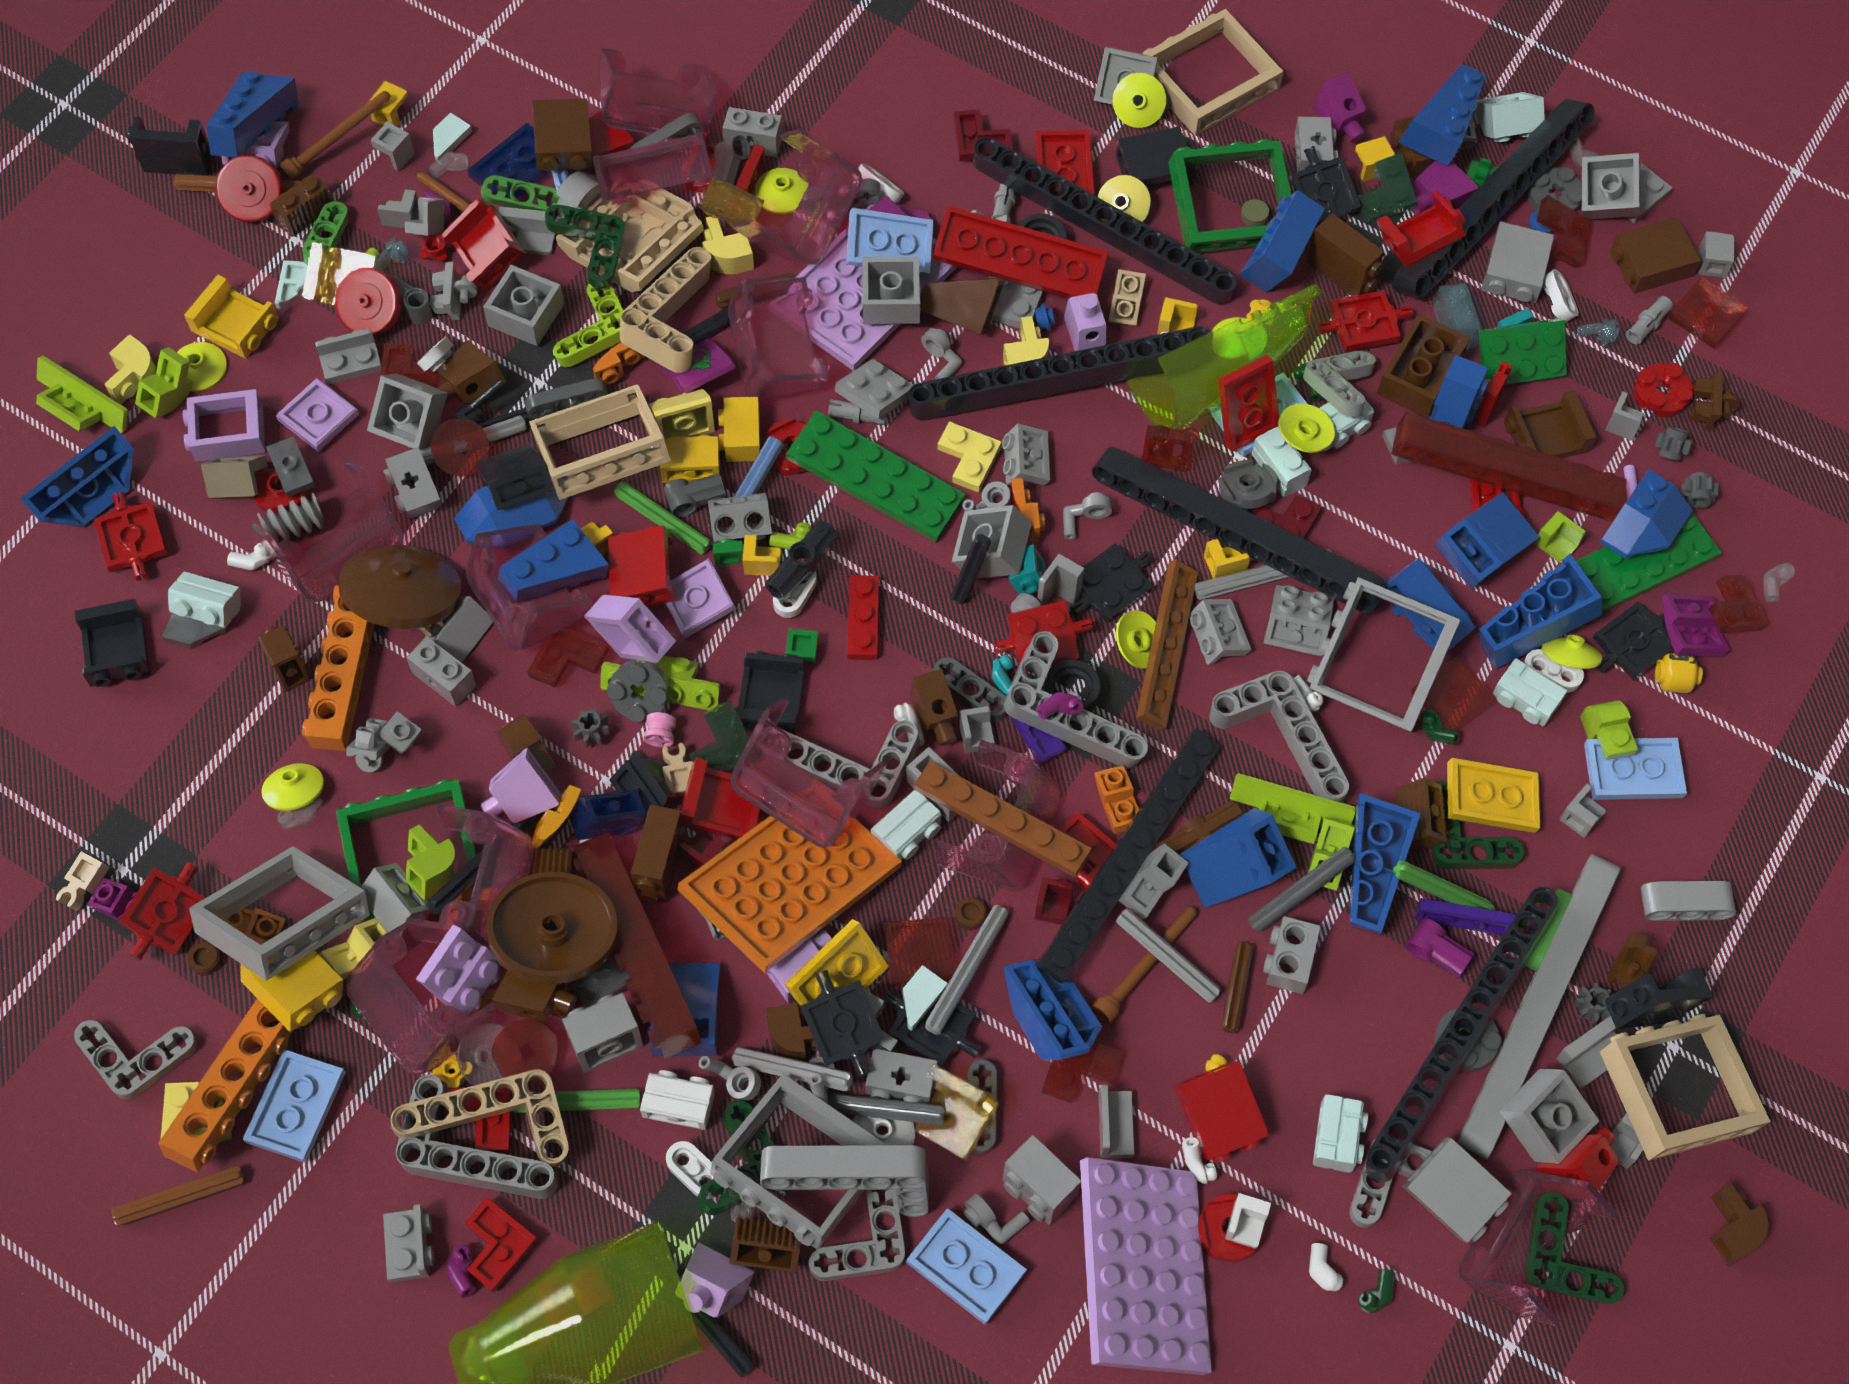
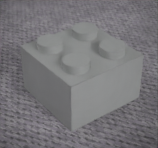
M1639 153L1582 157V213L1585 220L1641 216V160Z
M862 257L863 324L920 323L919 257Z
M510 265L483 308L489 327L538 346L562 309L564 300L560 284Z
M397 373L382 375L367 431L413 449L419 447L421 450L431 447L435 442L447 392Z
M1014 505L964 511L952 563L961 570L974 538L978 534H984L985 537H990L991 545L977 578L1017 575L1020 572L1032 523Z
M623 993L606 995L599 999L598 1004L589 1008H577L571 1011L566 1018L562 1019L584 1073L643 1047L638 1026Z
M1539 1069L1499 1110L1534 1162L1559 1164L1599 1122L1565 1070Z
M1034 1135L1005 1162L1002 1179L1005 1182L1003 1184L1004 1188L1015 1199L1021 1197L1029 1205L1027 1210L1037 1221L1042 1222L1044 1220L1048 1225H1051L1077 1199L1081 1180Z

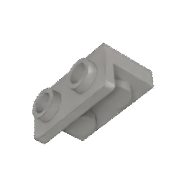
M371 329L356 330L349 334L328 337L315 342L327 385L383 371Z
M1017 423L1005 434L1002 441V448L1005 454L1003 473L1005 474L1006 485L1011 486V479L1023 478V481L1045 486L1050 481L1048 431Z
M1203 599L1190 612V623L1207 665H1213L1221 657L1246 656L1251 651L1232 599Z
M421 1204L413 1205L414 1210L383 1214L386 1271L389 1283L430 1277L429 1266H434V1252L432 1245L428 1246L427 1233H432V1220L430 1213H425Z

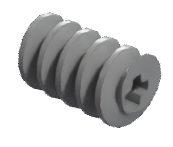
M312 493V502H309L305 496H302L301 506H298L293 500L289 501V511L282 504L278 505V515L271 509H267V519H264L260 513H257L267 539L274 546L279 545V536L286 542L290 541L291 531L297 538L301 537L302 527L309 534L312 533V523H315L319 529L324 528V518L314 493Z

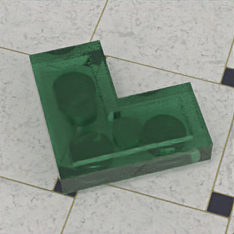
M1402 152L1375 162L1383 187L1358 196L1361 204L1360 209L1366 224L1419 205Z
M731 700L703 713L716 741L690 753L689 756L692 762H694L695 758L708 761V768L726 772L758 756Z

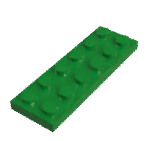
M815 410L786 453V459L935 543L965 497V493L817 410Z
M1691 513L1668 549L1647 554H1635L1633 557L1624 558L1611 549L1604 547L1576 560V562L1601 595L1603 614L1718 559L1722 552L1695 515Z

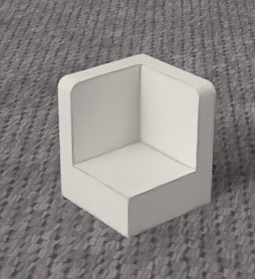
M1239 1193L1234 1203L1225 1239L1257 1248L1271 1203Z

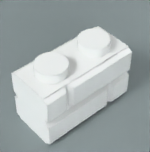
M660 1070L658 1074L650 1073L648 1075L640 1107L642 1118L702 1130L707 1129L715 1096L714 1087L709 1085L708 1080L701 1077H690V1081L678 1079L677 1074L665 1070Z

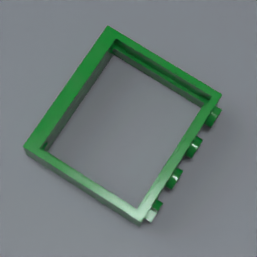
M1262 139L1256 143L1249 144L1234 142L1229 146L1210 144L1198 149L1182 147L1173 152L1168 164L1184 246L1196 253L1250 248L1258 245L1267 225L1198 232L1185 166L1269 158L1279 204L1284 196H1291L1280 141Z
M448 779L442 780L433 786L425 788H410L405 793L394 796L382 795L375 798L374 801L362 804L350 803L344 808L336 810L350 882L360 888L362 886L350 826L454 800L466 858L469 863L477 855V850L459 779L453 781ZM481 876L470 888L485 889L483 877ZM370 910V916L363 919L362 923L376 918Z

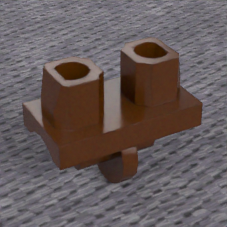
M1714 372L1711 379H1695L1693 383V396L1706 398V402L1695 400L1692 405L1691 419L1705 422V430L1713 431L1716 420L1720 419L1721 416H1731V412L1739 408L1740 399L1733 395L1730 389L1723 390L1722 372Z
M1636 932L1630 933L1628 940H1624L1608 972L1607 981H1618L1622 987H1625L1648 972L1657 951L1656 948L1649 946L1650 938Z

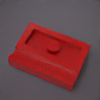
M1502 361L1493 380L1486 379L1489 382L1477 409L1478 414L1474 423L1485 427L1497 401L1501 397L1513 367L1512 365Z

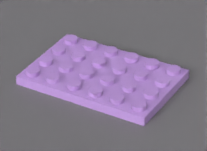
M875 204L869 205L865 210L870 209ZM845 229L768 304V310L854 371L900 324H863V267L846 265L848 234ZM932 238L930 274L927 277L919 276L920 293L924 286L927 287L928 283L944 281L957 268V266L932 259L937 242L934 238Z
M1089 1157L1080 1160L1092 1365L1197 1375L1212 1373L1202 1242L1198 1234V1220L1200 1216L1197 1178L1195 1174L1191 1171Z

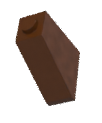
M999 277L928 283L927 287L924 286L920 293V311L978 334L986 333L1006 279Z

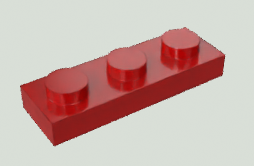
M849 575L848 660H877L879 576Z

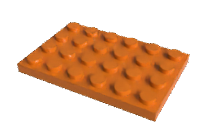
M815 782L679 882L678 891L756 966L766 973L901 867L902 861Z

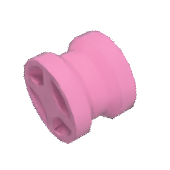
M650 713L647 715L646 724L648 725V730L644 732L643 740L655 747L672 746L674 742L672 730L676 728L677 719L666 713Z

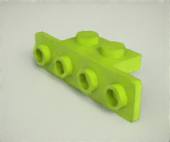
M44 355L38 357L37 380L49 387V389L37 394V405L79 432L99 421H102L111 428L115 426L120 433L126 431L128 410Z
M663 656L657 663L651 662L657 665L669 680L668 703L710 711L718 710L720 684L695 679L698 673L699 662L689 661L682 657L674 658ZM636 660V662H643V663L646 662V661ZM603 662L600 683L602 690L607 691L612 675L621 664ZM635 684L632 685L634 688L633 692L636 695L645 696L643 694L644 686L637 687Z
M1240 773L1236 774L1230 794V799L1233 801L1257 807L1262 811L1272 814L1281 835L1312 844L1315 843L1318 828L1322 826L1325 817L1352 824L1356 812V807Z

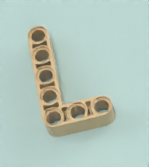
M695 247L688 250L621 313L620 341L676 373H683L691 368L693 341L685 334L665 324V322L708 282L711 253L707 249Z
M540 1069L407 1103L397 1107L391 1116V1128L394 1134L402 1139H410L525 1108L537 1156L540 1161L548 1163L551 1167H557L565 1161L569 1150L552 1080L545 1071ZM533 1079H539L544 1082L546 1090L541 1094H533L528 1090L527 1084ZM500 1088H508L512 1091L514 1097L508 1103H501L496 1099L495 1092ZM477 1097L481 1102V1107L475 1112L466 1111L462 1106L465 1098ZM436 1105L446 1107L449 1112L448 1116L442 1121L432 1119L429 1114L430 1110ZM540 1111H548L553 1115L554 1122L549 1126H541L537 1123L535 1116ZM403 1114H410L416 1120L415 1125L409 1130L400 1129L396 1124L397 1119ZM551 1142L557 1143L561 1146L562 1154L558 1158H549L544 1153V1146Z

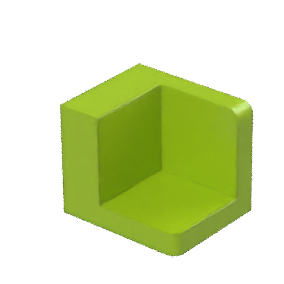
M1557 511L1540 530V538L1534 544L1562 563L1566 556L1572 555L1580 546L1586 531Z

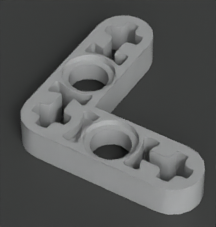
M1354 351L1311 360L1306 363L1303 379L1340 413L1352 417L1359 416L1363 411L1366 400L1348 380L1371 375L1376 358L1365 351Z
M84 1021L79 1024L74 1032V1039L77 1045L111 1090L120 1099L130 1100L140 1095L192 1056L198 1046L196 1036L191 1030L182 1026L175 1027L129 1061L111 1036L97 1021ZM92 1031L95 1033L94 1035L101 1046L96 1049L88 1040L87 1032ZM179 1037L184 1039L187 1044L182 1049L177 1046L176 1040ZM166 1047L169 1050V1052L173 1055L171 1059H169L168 1055L162 1050L163 1048ZM108 1052L117 1054V1060L113 1066L101 1067L100 1061L104 1054ZM155 1055L161 1056L162 1064L157 1070L149 1071L146 1069V1062L150 1057ZM138 1067L139 1070L146 1076L143 1080L135 1071V1069ZM126 1077L131 1080L132 1087L129 1089L122 1087L123 1083L121 1081Z
M1389 1135V1137H1390L1393 1141H1396V1142H1402V1141H1403V1140H1401V1139H1398V1138H1395V1137H1392V1136ZM1413 1145L1396 1173L1409 1178L1414 1170L1408 1166L1407 1158L1410 1155H1418L1424 1161L1432 1151ZM1366 1159L1349 1212L1353 1223L1362 1228L1372 1227L1380 1218L1392 1181L1391 1179L1385 1182L1381 1189L1376 1190L1369 1187L1366 1182ZM1376 1159L1372 1162L1379 1169H1385L1390 1165L1385 1159ZM1367 1196L1373 1197L1369 1211L1374 1215H1369L1367 1219L1361 1217L1362 1212L1357 1208L1363 1207Z
M896 1189L886 1190V1205L873 1209V1205L879 1206L878 1193L866 1190L873 1240L823 1247L815 1250L809 1258V1269L815 1279L831 1281L898 1270L903 1265L905 1247ZM890 1214L895 1220L894 1226L887 1231L879 1229L876 1225V1219L879 1215ZM897 1235V1236H898V1239L891 1238V1237ZM877 1238H884L880 1242L877 1240ZM891 1238L893 1252H899L900 1254L895 1256L892 1263L888 1262L887 1257H881L882 1254L886 1253L885 1239ZM854 1251H861L866 1255L867 1261L861 1268H853L848 1264L847 1258ZM843 1253L842 1264L844 1270L839 1271V1264L828 1266V1272H822L820 1267L814 1266L820 1263V1257H826L828 1262L838 1261L837 1254Z

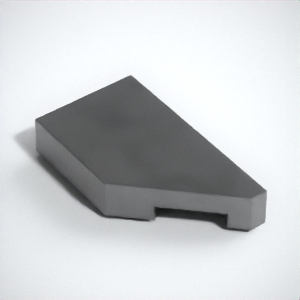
M172 613L161 637L165 642L194 648L203 644L202 641L210 637L226 633L227 628L206 624L199 620Z

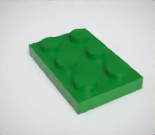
M1558 318L1479 330L1480 365L1488 368L1484 379L1492 381L1502 361L1513 366L1505 385L1567 376L1564 319Z

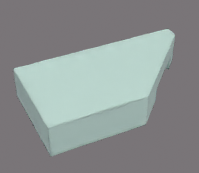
M452 113L433 129L434 155L437 163L446 158L472 132L471 125Z
M283 261L275 299L277 309H282L309 291L313 268L300 261Z
M923 965L903 988L907 1026L911 1031L934 1005L948 985L947 982Z

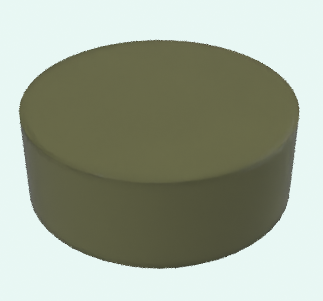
M1252 199L1243 204L1241 219L1246 225L1250 227L1261 226L1267 222L1269 208L1266 203L1261 200Z

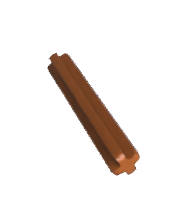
M234 1166L113 1207V1221L116 1226H121L242 1185L244 1183L242 1169L240 1166Z

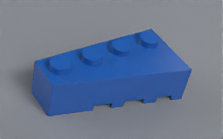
M1461 64L1414 117L1399 143L1448 166L1463 142L1486 75L1474 68Z
M255 71L242 72L206 125L210 154L234 158L242 155L257 142V136L267 134L271 130L273 122H281L286 118L288 110L294 111L297 109L299 104L295 78L259 74Z
M1571 554L1566 556L1562 560V564L1555 570L1551 569L1542 576L1543 580L1532 589L1528 588L1520 595V599L1513 605L1506 606L1479 629L1480 646L1495 669L1602 616V597Z
M1362 793L1357 797L1353 850L1356 859L1352 864L1348 926L1377 936L1382 933L1399 881L1396 878V874L1393 873V868L1397 865L1398 861L1406 860L1421 813Z

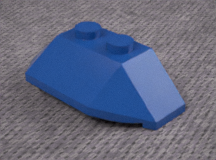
M113 426L27 492L20 500L39 522L83 527L114 503L113 494L117 493L119 497L118 492L127 493L129 491L134 448L118 429Z
M549 476L553 491L497 510L490 490L485 486L471 496L454 520L467 543L506 547L558 522L570 496L559 500Z
M1648 469L1600 543L1624 558L1633 557L1635 554H1647L1668 549L1693 510L1673 483Z
M1034 959L1004 966L1013 1015L1040 1059L1063 1060L1089 1053L1102 1031V1026L1075 984L1068 979L1061 984L1035 965L1037 961Z

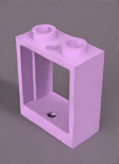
M257 389L187 398V409L183 410V420L185 426L188 427V434H184V444L186 451H191L196 462L213 460L218 457L265 453L263 404ZM246 410L247 433L200 439L199 416Z
M602 595L584 615L621 658L657 663L676 642L639 598ZM648 621L650 622L649 628L646 627Z

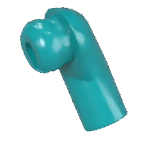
M1007 654L1002 655L999 659L996 658L993 661L992 669L993 681L1005 696L1012 683L1007 671L1014 667L1012 659Z

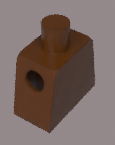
M469 340L437 370L443 381V384L437 389L447 392L445 404L456 396L465 405L467 403L470 405L500 379L504 380V384L507 382L496 362Z
M939 669L914 677L909 695L925 734L931 735L935 733L940 746L955 742L957 738L953 727L956 724L958 714L943 670Z
M507 971L492 1000L496 1010L546 1022L554 1008L569 1014L575 1006L577 996L564 991L566 983H535L524 980Z

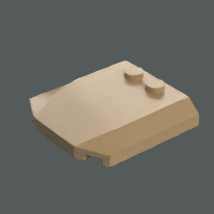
M619 179L586 209L614 215L624 221L625 237L613 282L630 292L640 291L704 231L701 220H698L694 208L689 202L649 181H640L636 185L627 184L626 179ZM582 220L577 225L587 229L593 224L588 220ZM597 224V230H600L601 224ZM611 227L609 232H614L616 228ZM558 234L556 236L558 246L569 258L588 268L595 241ZM602 248L599 250V253L602 256H611L614 251L610 248ZM600 265L599 275L602 276L604 274V266Z

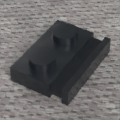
M643 750L632 753V758L626 760L609 781L641 827H644L649 806L655 805L666 808V804L673 800L675 796Z

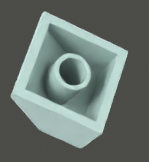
M1525 92L1479 99L1474 108L1484 136L1494 138V142L1511 140L1510 136L1518 134L1520 137H1528L1545 120L1544 98Z

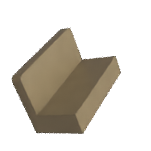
M266 455L218 457L202 463L201 468L207 496L209 498L257 495L258 489L254 472L268 467Z

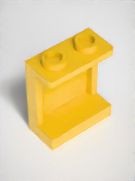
M220 275L213 279L184 314L192 332L247 359L252 351L259 347L261 340L268 331L276 326L279 319L273 303L267 301L265 305H262L231 289L228 280Z

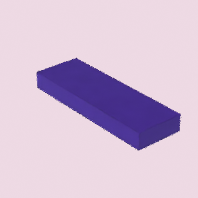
M1421 898L1415 909L1414 919L1416 921L1430 919L1439 925L1504 936L1516 914Z

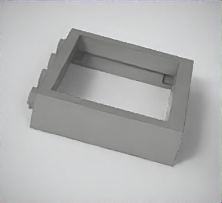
M1358 577L1356 583L1350 582L1343 598L1348 601L1344 610L1338 609L1331 626L1336 629L1331 639L1327 637L1324 639L1319 654L1324 656L1320 665H1313L1307 681L1312 684L1309 689L1411 732L1460 619ZM1363 591L1444 625L1404 719L1322 685Z
M294 846L189 908L194 931L197 935L266 981L370 916L365 890ZM296 876L334 899L262 945L224 921Z
M782 1074L713 1158L710 1174L720 1186L724 1188L729 1187L738 1193L742 1201L748 1206L758 1207L765 1212L772 1223L780 1227H786L794 1233L799 1242L806 1246L811 1245L818 1250L864 1190H848L822 1225L818 1227L730 1164L779 1103L789 1108L842 1146L886 1144L791 1078Z

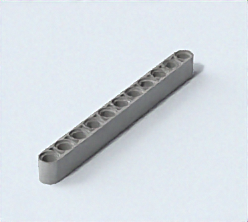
M1592 853L1589 856L1572 891V898L1546 952L1547 954H1545L1538 971L1534 973L1460 1133L1457 1144L1463 1149L1487 1160L1506 1121L1499 1110L1521 1088L1621 867Z

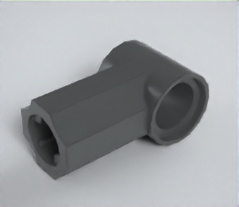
M736 135L719 142L715 147L717 161L711 182L713 183L712 187L718 191L729 193L735 189L742 161L749 157L751 151L750 144L744 136Z
M395 274L391 277L396 281L401 291V311L406 313L409 320L416 325L429 322L433 316V311L430 307L427 292L421 288H413Z
M718 473L690 482L686 479H675L664 487L671 512L676 517H685L692 514L697 507L708 504V500L726 498L723 482Z

